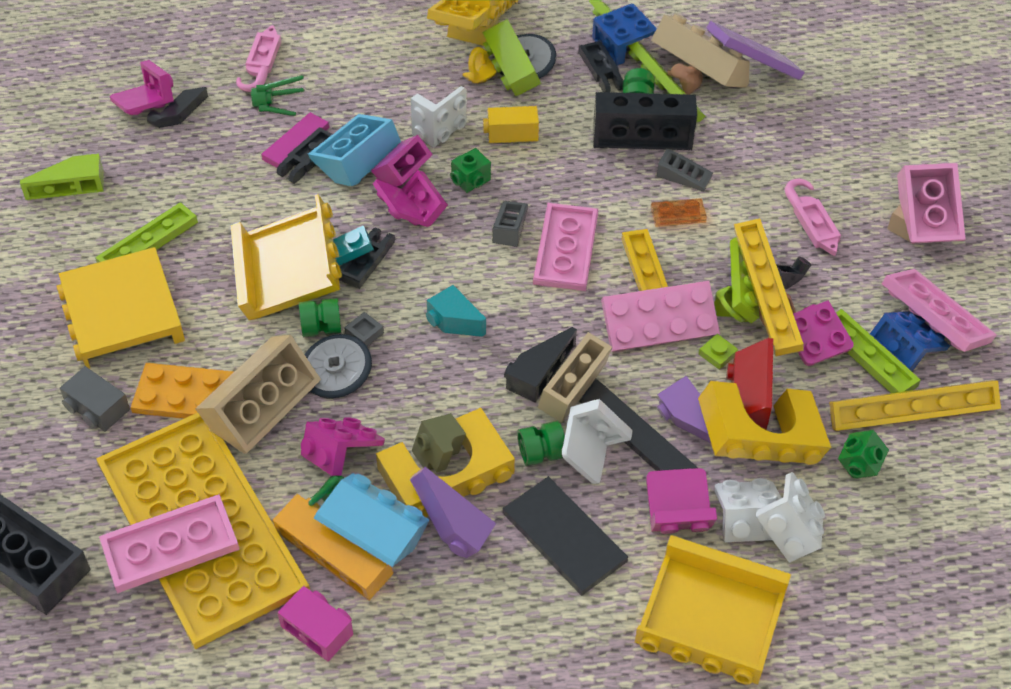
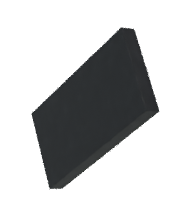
M549 476L503 507L502 513L581 596L628 562V556Z

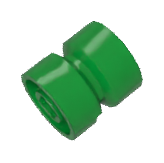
M643 68L631 69L624 76L622 93H653L655 86L654 75Z
M338 298L323 299L320 304H317L315 301L299 302L303 338L318 336L321 331L326 335L342 333Z
M559 421L544 423L540 429L530 426L517 430L519 450L526 467L543 463L544 458L550 461L563 458L562 447L565 435Z

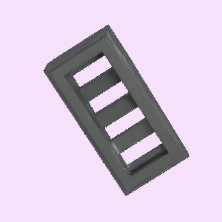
M670 149L665 150L658 163L657 177L702 192L705 191L713 176V172ZM698 175L702 176L700 181L696 180Z
M502 202L492 228V243L518 247L528 210L527 203ZM506 211L517 212L519 214L506 213Z

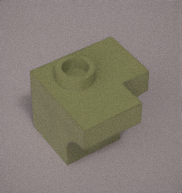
M452 413L423 420L416 435L412 452L423 468L426 467L429 470L434 468L436 473L444 471L448 467L451 456L459 454L466 433Z

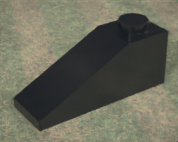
M571 327L521 353L514 363L510 362L504 373L506 389L536 403L543 389L575 347L577 329Z

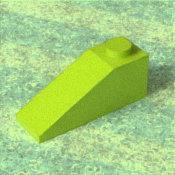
M99 153L72 156L21 179L20 186L25 200L104 192V170Z

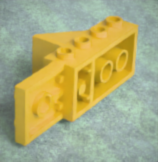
M440 0L428 9L427 19L434 20L438 25H448L447 37L484 46L483 43L487 40L482 32L497 25L500 16L519 0Z

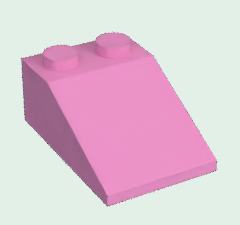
M958 164L904 165L897 174L899 200L910 242L965 241Z

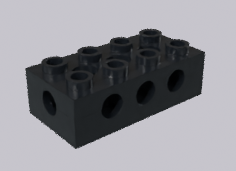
M596 92L593 119V148L692 151L697 122L696 95Z

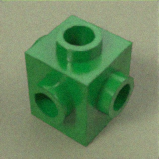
M477 148L459 155L451 160V180L466 193L479 188L491 180V161Z
M874 430L850 433L838 460L853 478L877 476L881 470L889 449Z

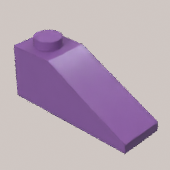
M687 376L657 394L659 401L657 409L666 421L670 419L675 426L711 443L698 400L701 394Z
M424 467L415 473L410 481L441 540L449 546V549L454 554L460 557L468 558L479 552L496 523L428 468Z

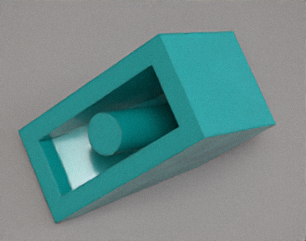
M454 285L427 299L426 318L433 327L437 326L443 333L479 337L486 335V317Z

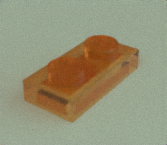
M702 198L651 202V212L655 227L706 223L707 215Z

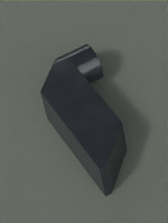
M207 87L183 90L161 113L151 110L147 116V122L158 128L181 124L208 98Z
M798 256L793 265L776 264L784 289H789L802 280L812 266L809 261Z

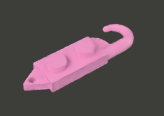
M273 25L262 33L257 32L246 61V71L250 75L257 77L255 82L251 84H243L241 78L238 77L236 79L237 87L243 91L251 92V89L256 87V85H264L268 73L271 72L281 44V36L277 34Z
M804 179L790 180L785 186V194L814 247H820L836 256L841 234L820 200L807 196L799 197L794 189L796 186H805L809 190H813L814 186Z

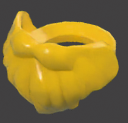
M481 47L473 48L468 61L469 72L463 73L462 76L473 84H480L496 75L497 71L485 49Z

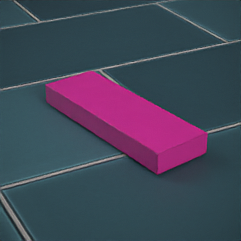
M309 112L261 154L262 160L277 168L293 149L319 127L327 131L330 128L329 122Z

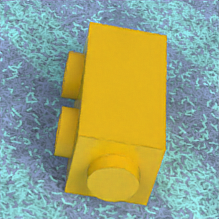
M537 106L487 108V118H483V133H488L489 143L538 141L539 118Z

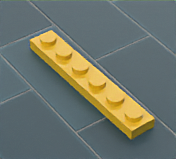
M761 219L734 224V232L768 336L773 338L775 357L804 351L803 341Z
M998 380L829 402L832 429L834 431L1001 409Z

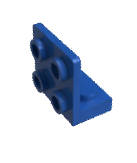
M631 3L593 18L592 39L595 42L602 41L618 66L625 63L627 45L654 35L657 28Z
M911 311L885 313L870 333L910 371L916 368L926 353L946 351L950 347L944 340L945 336L942 333L931 329L925 323V319L913 314Z

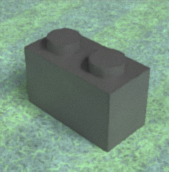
M86 366L60 387L64 407L72 414L78 412L90 427L95 428L97 426L104 432L130 410L125 393Z

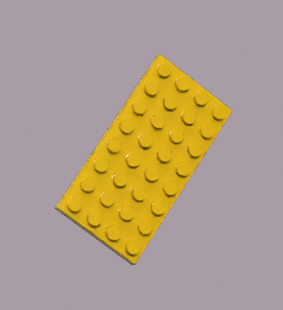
M195 413L96 458L98 466L129 525L220 495L237 539L239 550L158 579L194 649L286 604L303 585L310 590L308 582L224 440L209 429L199 413Z

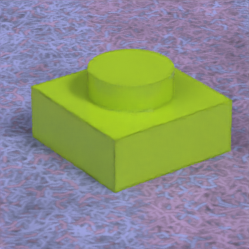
M716 334L699 349L698 355L720 370L734 358L738 348L719 334Z

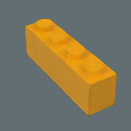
M296 494L272 520L279 535L367 600H370L393 575L392 567L315 520L314 516L320 509L319 504L316 502L313 506H310L308 502L311 498L304 499L299 494Z

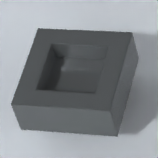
M366 312L360 314L344 327L346 335L360 339L366 346L384 334V326Z

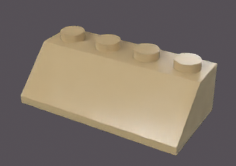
M674 13L673 16L663 15L651 41L724 86L742 88L748 86L750 61L742 57L743 54L727 48L713 35L711 37L705 34L706 30L695 24L692 26L687 24V19L679 14Z
M291 335L274 336L265 342L195 409L213 433L243 454H247L321 378Z

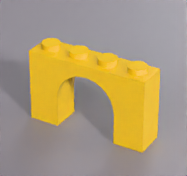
M710 381L698 397L715 456L813 465L820 462L831 449L812 391L787 388L773 405L782 433L769 432L751 420L743 406L737 383Z
M482 408L455 418L466 433L462 445L471 460L459 473L439 478L463 497L469 494L477 495L486 486L495 482L503 483L510 479L515 471V458ZM398 443L376 453L377 469L390 491L397 497V500L405 505L418 508L423 513V516L427 518L429 515L410 481L411 477L421 469L413 460L404 443Z

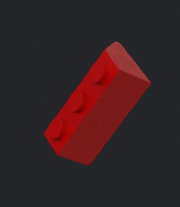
M766 338L735 352L733 364L728 363L726 380H731V383H737L743 406L748 416L754 423L767 430L772 410L773 338Z

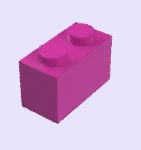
M415 135L401 141L371 171L378 180L397 187L409 179L433 154L420 136Z
M304 585L277 612L280 626L327 662L354 635L350 615L341 608L336 610L328 604L327 599L316 590L312 592Z

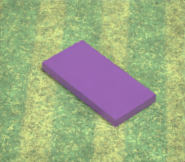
M710 20L707 30L726 47L797 80H801L805 72L785 55Z

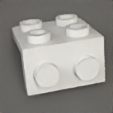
M462 86L438 104H434L418 93L411 98L412 135H419L422 141L433 148L441 142H446L457 129L461 130L466 125L467 90Z
M600 399L572 406L567 422L562 456L592 484H598L601 480L607 446L631 440L633 430Z
M793 472L786 474L783 498L758 509L756 517L790 563L821 548L825 513L820 503L814 502L809 496V490L805 482L801 478L798 479Z
M757 478L751 482L726 480L723 483L715 484V493L723 509L722 535L725 543L772 540L756 517L758 509L782 498L772 481Z

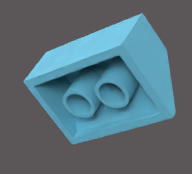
M358 114L312 150L308 156L335 183L352 187L357 185L365 175L371 172L401 140L392 119Z
M354 473L339 482L314 516L315 520L391 567L416 548L429 522V519L423 516V513L418 508L403 504L397 500V497L392 492L380 490L372 485L367 477Z

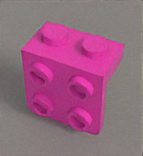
M150 60L140 62L144 85L110 95L111 102L126 114L138 115L143 110L162 108L166 103L174 101L171 89L174 84L171 75Z
M420 170L414 173L403 188L377 179L373 183L377 190V196L389 207L388 212L394 218L408 220L415 226H418V224L425 227L431 226L448 206L427 175Z
M829 300L817 305H809L803 310L793 313L804 351H800L798 354L806 366H812L848 352L853 348V341Z
M345 417L343 421L319 418V421L306 422L304 438L301 441V456L331 476H340L343 471L347 447L383 446L385 438L376 434L377 431L375 429L360 424L361 421L356 418Z
M704 469L650 471L647 474L646 483L651 532L660 531L661 534H673L679 532V530L691 529L692 532H704L712 528L717 520L716 508H710L707 476Z

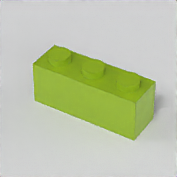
M508 19L482 32L487 40L483 45L488 55L494 54L495 56L492 62L497 72L503 71L505 75L501 77V80L507 91L512 89L515 96H518L541 84Z

